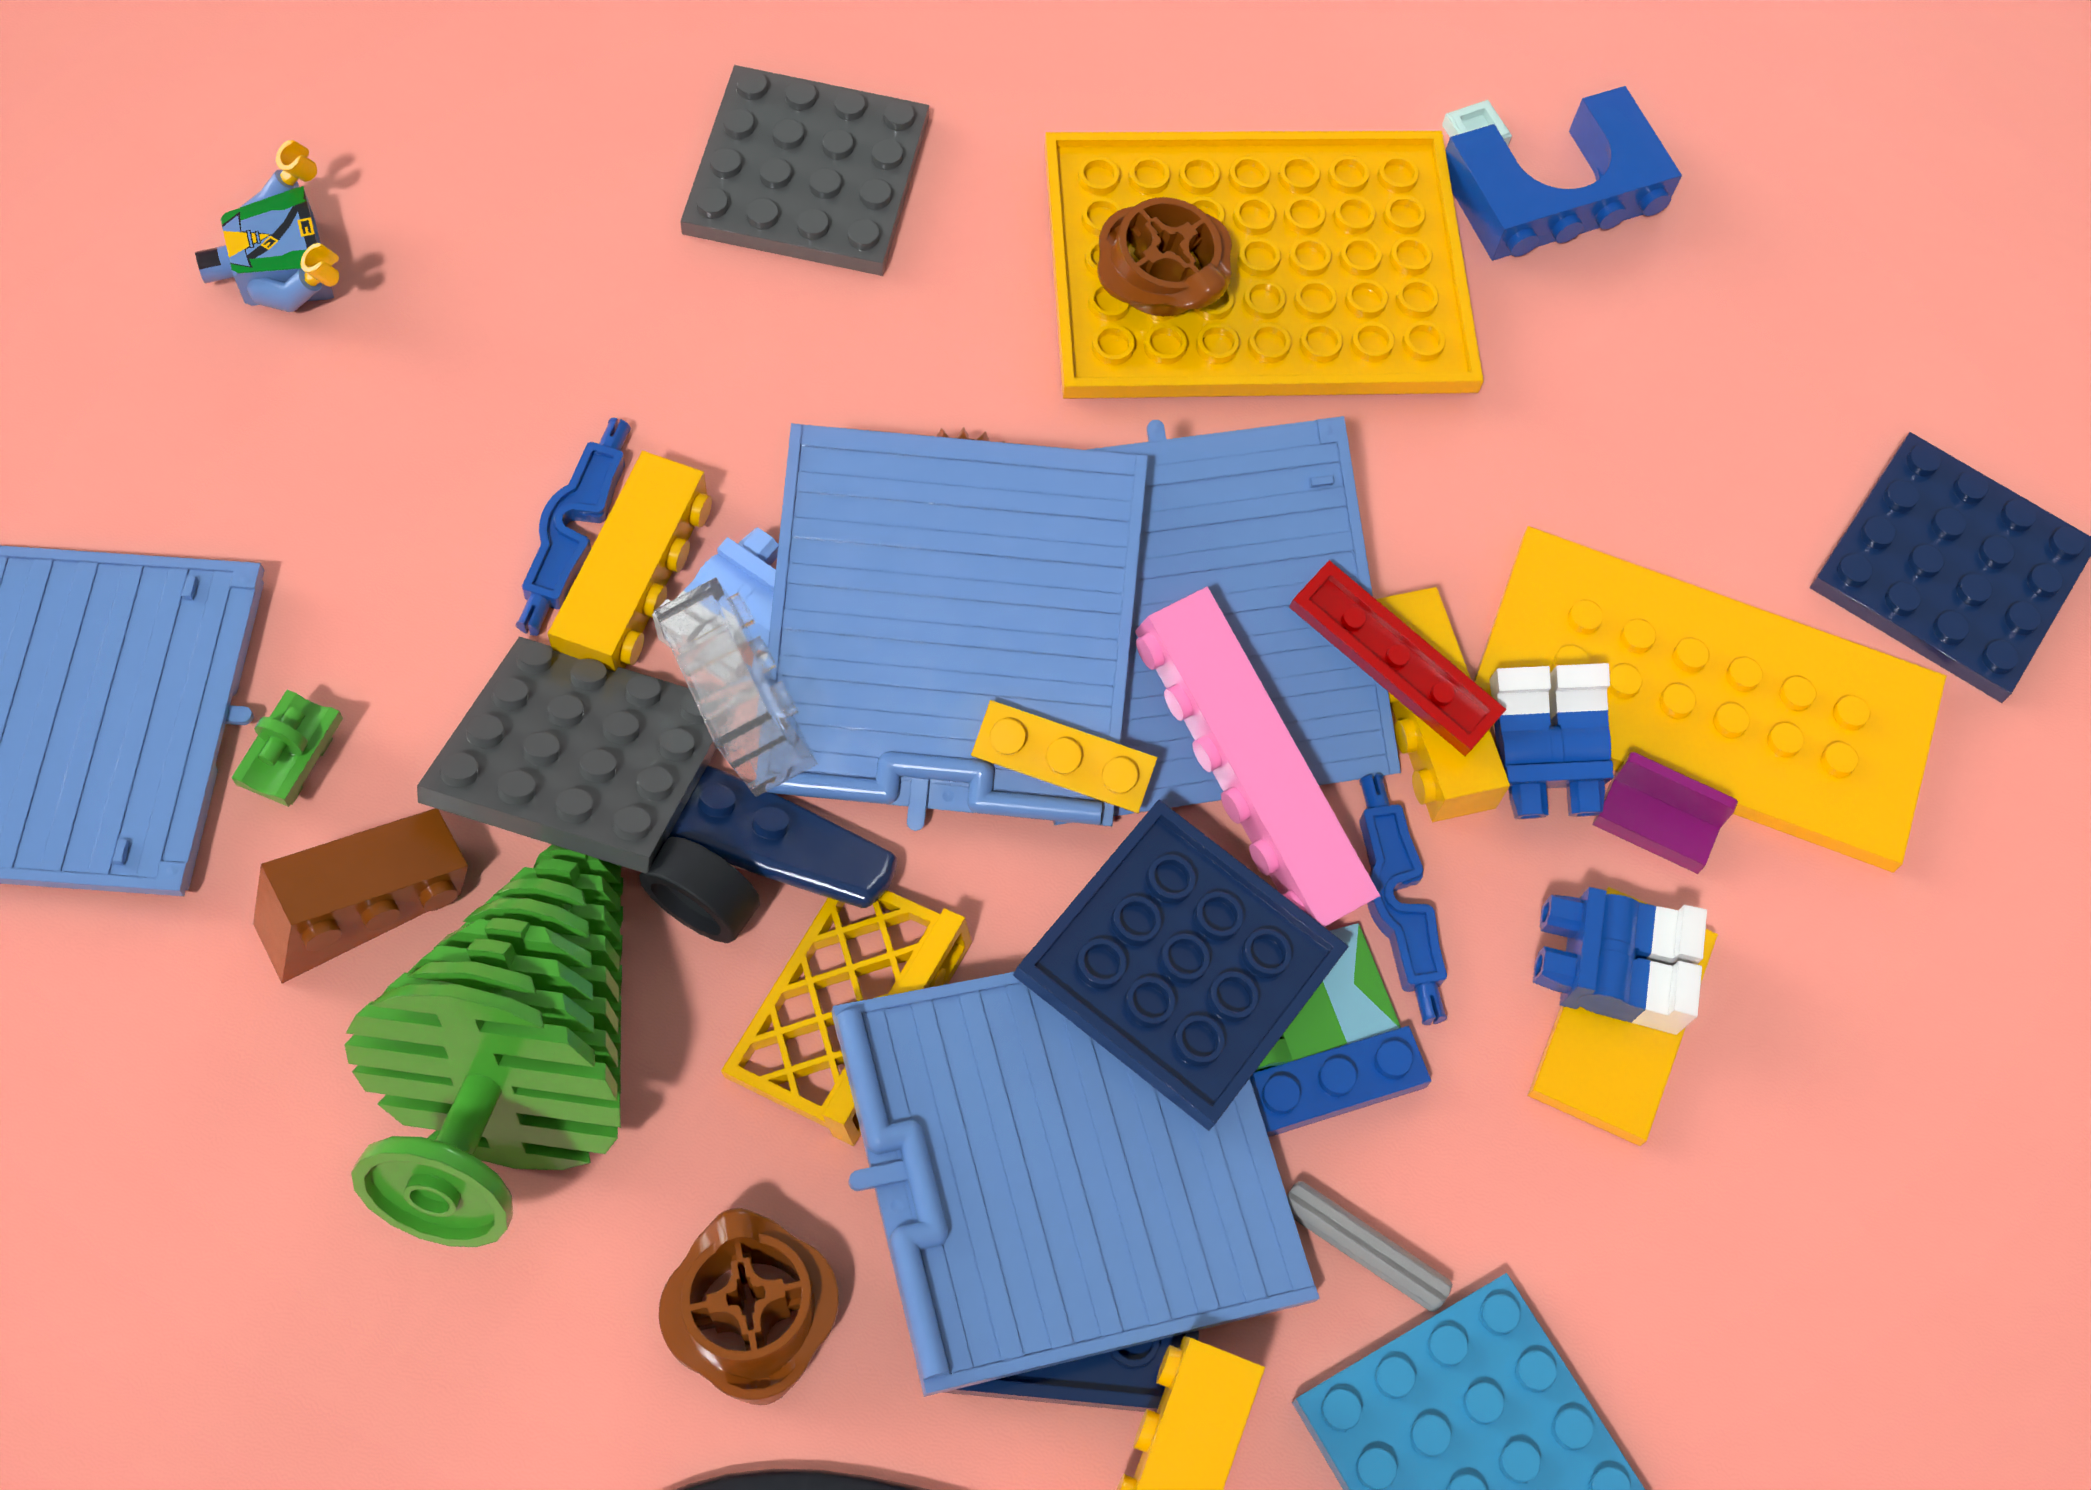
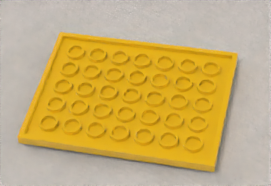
M1442 131L1045 133L1044 149L1063 399L1479 393L1483 383V375ZM1159 197L1186 201L1204 213L1213 216L1225 226L1232 242L1230 253L1231 280L1226 292L1218 301L1207 307L1191 309L1174 316L1147 314L1128 303L1114 298L1103 288L1097 274L1100 252L1099 235L1106 220L1121 209L1136 206L1145 200ZM1129 245L1130 255L1135 262H1138V258L1133 254L1135 248ZM1191 252L1192 256L1197 260L1195 266L1201 270L1197 257Z

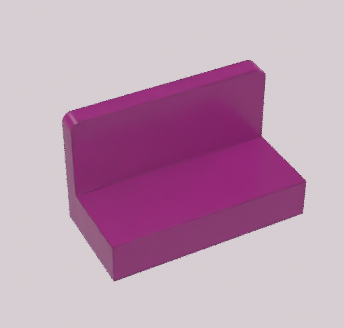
M1631 752L1611 780L1605 794L1603 812L1595 817L1592 825L1699 874L1707 863L1720 828L1734 813L1738 801L1640 754Z

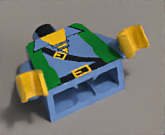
M294 140L284 142L276 154V163L281 170H276L262 190L241 207L223 214L220 220L226 245L195 252L198 268L204 283L234 277L246 304L251 306L262 305L285 312L296 311L306 301L334 298L331 286H335L338 283L339 272L331 265L338 262L339 256L321 244L316 221L304 187H299L297 182L298 179L304 182L311 181L317 175L316 163L307 158L309 156L308 148Z

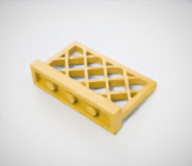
M888 890L873 903L876 917L845 927L842 926L839 912L845 903L827 898L721 1070L726 1079L829 1128L833 1137L852 1146L856 1144L861 1135L846 1068L844 1067L841 1074L838 1065L844 1063L841 1050L834 1052L827 1027L834 1025L832 1013L823 1014L817 990L850 979L856 1000L862 1001L864 998L858 976L892 966L896 981L888 994L878 997L946 985L950 982L972 944L965 917L946 908L939 914ZM881 906L892 912L883 914ZM909 920L927 927L917 944L894 951L887 927ZM834 922L836 929L828 932ZM881 930L887 953L853 964L847 940ZM840 943L846 966L813 976L809 961L815 951ZM907 961L900 972L898 964ZM804 972L805 979L798 981L799 977ZM809 992L816 1017L782 1027L778 1012L785 1000ZM773 1022L774 1030L766 1032ZM820 1030L827 1055L792 1065L786 1040ZM778 1043L784 1069L762 1076L744 1069L755 1050ZM828 1068L831 1069L835 1084L822 1106L801 1097L797 1078ZM789 1082L791 1091L779 1086L778 1084Z

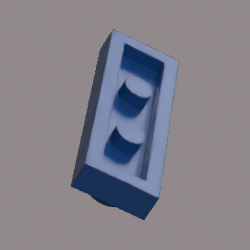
M1405 1026L1255 1072L1250 1077V1081L1267 1135L1271 1137L1425 1089L1431 1083V1078L1409 1026Z

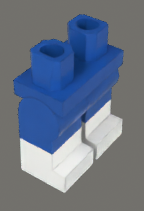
M1609 663L1559 665L1551 673L1549 666L1497 668L1489 679L1491 697L1506 708V711L1494 723L1496 746L1510 783L1508 788L1509 799L1514 818L1537 819L1548 816L1547 788H1566L1568 816L1583 817L1601 814L1604 807L1605 784L1614 778L1608 721L1607 688L1610 686Z
M1589 887L1580 898L1550 895L1542 906L1539 927L1542 932L1567 937L1566 951L1544 946L1538 952L1532 982L1550 990L1561 992L1560 1006L1572 1009L1582 1007L1596 1014L1677 1035L1698 1017L1702 966L1697 964L1703 959L1707 909L1683 905L1679 910L1639 903L1635 899L1623 895L1606 894L1607 891Z

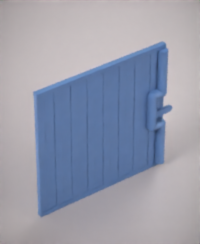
M1344 416L1166 439L1164 424L1160 420H1152L1146 428L1148 442L1087 449L1091 451L1148 455L1120 745L1158 757L1139 813L1149 811L1158 800H1161L1170 808L1221 800L1223 790L1213 772H1207L1198 762L1192 746L1195 740L1185 721L1177 720L1168 708L1164 697L1166 687L1156 669H1149L1141 659L1136 646V639L1138 637L1135 633V630L1149 615L1207 586L1318 785L1359 780L1370 774L1374 777L1377 773L1383 776L1401 773L1388 691L1289 608L1295 596L1329 560L1373 596ZM1114 806L1113 816L1134 813ZM1053 821L1054 825H1060V824L1071 823V822Z
M791 423L754 785L763 788L765 792L774 794L907 806V825L914 831L921 830L924 827L926 808L1113 826V805L972 757L971 753L990 700L1117 744L1121 743L1148 455Z
M0 546V884L185 896L186 890L190 887L218 773L216 761L225 724L248 725L254 718L250 708L231 706L230 704L232 697L236 695L239 688L264 586L262 579L265 570L261 563Z
M1014 972L832 1007L831 1013L869 1168L852 1172L848 1183L854 1191L875 1189L924 1397L1313 1303L1319 1299L1250 1079L1216 1124L1208 1131L1013 976Z

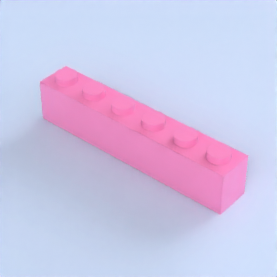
M1208 586L1149 615L1135 630L1138 637L1136 639L1138 653L1145 665L1151 670L1156 669L1166 687L1164 697L1168 708L1177 720L1185 721L1195 740L1192 743L1194 754L1203 769L1207 772L1212 771L1223 790L1221 793L1223 807L1232 821L1236 824L1241 823L1252 843L1249 846L1251 857L1260 872L1266 876L1270 875L1277 890L1324 927L1379 897V892Z

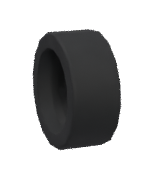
M668 838L656 855L648 873L641 872L639 875L641 886L650 898L664 911L683 925L714 941L730 943L736 940L760 906L759 894L736 868L702 845L685 838Z

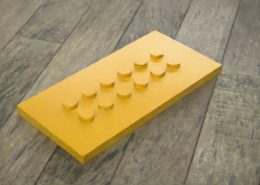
M1527 526L1474 678V682L1491 696L1489 679L1497 668L1549 666L1551 673L1559 665L1609 663L1610 686L1607 688L1613 770L1618 771L1631 752H1635L1735 798L1738 804L1733 814L1893 873L1903 864L1947 675Z

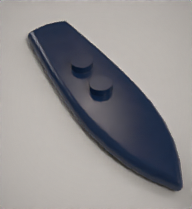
M709 765L706 767L668 837L685 838L702 845L734 867L859 908L871 906L888 890L897 867V857L892 852L774 793L765 792L763 788Z

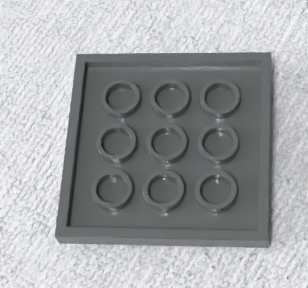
M734 65L680 221L682 234L883 276L928 123L929 105Z
M518 637L417 785L418 803L646 874L661 847L668 839L731 724L735 702L621 667L613 671L607 669L598 660L578 659L552 650L549 645Z

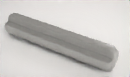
M1298 1181L1293 1185L1287 1195V1199L1294 1220L1427 1310L1435 1312L1444 1304L1453 1285L1448 1278L1305 1182Z

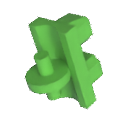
M287 689L270 717L260 718L254 729L258 736L231 777L237 786L289 807L295 802L303 789L302 785L320 756H323L333 740L332 736L343 720L340 711L315 704Z

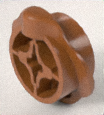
M1168 197L1148 199L1136 206L1127 207L1115 212L1104 223L1099 235L1098 278L1103 288L1111 296L1147 314L1174 316L1191 309L1204 308L1218 301L1229 286L1231 280V237L1225 226L1218 219L1204 213L1186 201ZM1129 245L1135 248L1133 254L1138 258V262H1135L1130 255ZM1191 252L1197 257L1201 270L1195 266L1197 260L1192 256Z
M743 1208L729 1209L717 1215L698 1236L685 1259L665 1284L659 1303L661 1333L669 1350L681 1364L699 1373L721 1392L752 1405H768L782 1398L804 1374L817 1349L832 1331L839 1308L838 1286L829 1263L814 1247L797 1239L781 1225L765 1216ZM759 1263L777 1267L789 1274L796 1282L784 1284L782 1278L776 1280L763 1279L754 1272L753 1264ZM731 1270L728 1284L717 1292L706 1294V1301L702 1302L705 1293L713 1282ZM746 1283L749 1284L753 1298H756L755 1312L752 1313L753 1330L749 1327L746 1315L742 1313L744 1310V1300L747 1299ZM799 1310L789 1329L776 1341L767 1345V1335L771 1327L783 1319L791 1318V1311ZM715 1328L717 1334L722 1332L739 1334L745 1342L746 1351H735L720 1347L708 1340L700 1331Z

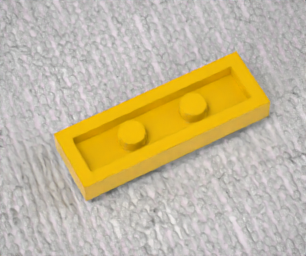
M992 700L988 704L971 753L972 757L1137 814L1139 813L1158 758Z

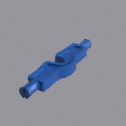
M610 418L600 443H587L569 484L558 490L543 509L539 522L541 545L522 584L524 597L528 601L519 620L516 622V627L523 633L527 634L529 630L530 635L537 636L549 608H561L591 550L590 539L566 527V525L571 521L602 523L607 518L616 485L625 468L624 455L621 448L631 430L630 425L620 419L618 424L617 418Z
M1377 773L1372 778L1373 776L1370 774L1359 780L1367 809L1364 810L1359 819V824L1371 867L1369 876L1380 896L1367 903L1368 909L1376 926L1390 940L1403 991H1415L1422 1024L1430 1025L1432 1022L1433 1024H1438L1447 1020L1438 988L1446 980L1447 973L1439 946L1435 911L1428 904L1401 903L1394 896V891L1411 885H1417L1421 881L1423 866L1410 837L1402 806L1398 804L1390 805L1383 775Z

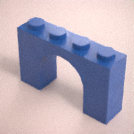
M1626 86L1582 98L1569 133L1584 155L1596 178V182L1582 188H1556L1532 178L1520 167L1495 124L1449 138L1445 152L1452 193L1492 261L1510 255L1515 257L1522 256L1539 246L1552 242L1564 243L1572 240L1578 234L1598 228L1610 229L1624 220L1641 215L1652 216L1667 208L1682 174Z

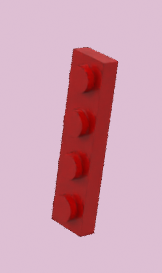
M1330 560L1295 596L1289 605L1292 611L1464 756L1474 748L1506 711V708Z

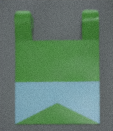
M1359 923L1330 930L1331 933L1349 947L1255 1072L1401 1028Z

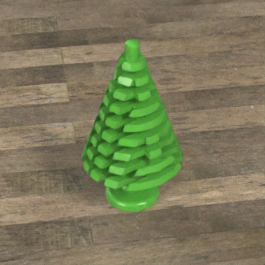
M556 845L549 846L539 854L533 868L524 867L508 884L497 891L483 906L478 907L463 920L466 923L461 928L448 934L408 973H403L387 987L380 997L375 1001H371L355 1015L346 1031V1034H353V1036L344 1046L348 1064L358 1065L352 1073L365 1092L385 1094L378 1102V1105L402 1125L436 1130L428 1138L391 1136L368 1145L351 1172L354 1191L368 1209L391 1226L419 1239L451 1247H480L497 1242L508 1229L512 1220V1195L500 1176L482 1161L513 1169L565 1170L591 1163L589 1152L606 1154L618 1139V1127L621 1128L622 996L620 994L622 965H620L623 935H620V928L623 922V906H621L620 897L623 893L622 866Z

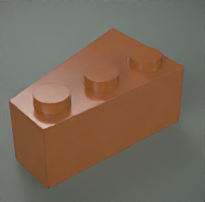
M431 809L262 863L253 925L281 983H284L428 911H435L449 905L461 895L468 865L439 809Z

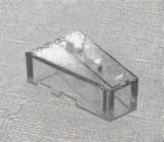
M715 577L654 610L715 746L755 797L818 764L793 716L799 711L791 694L782 680L778 683L775 682L770 672L777 665L761 636L753 639L747 628L756 622L739 592L729 596L720 581Z

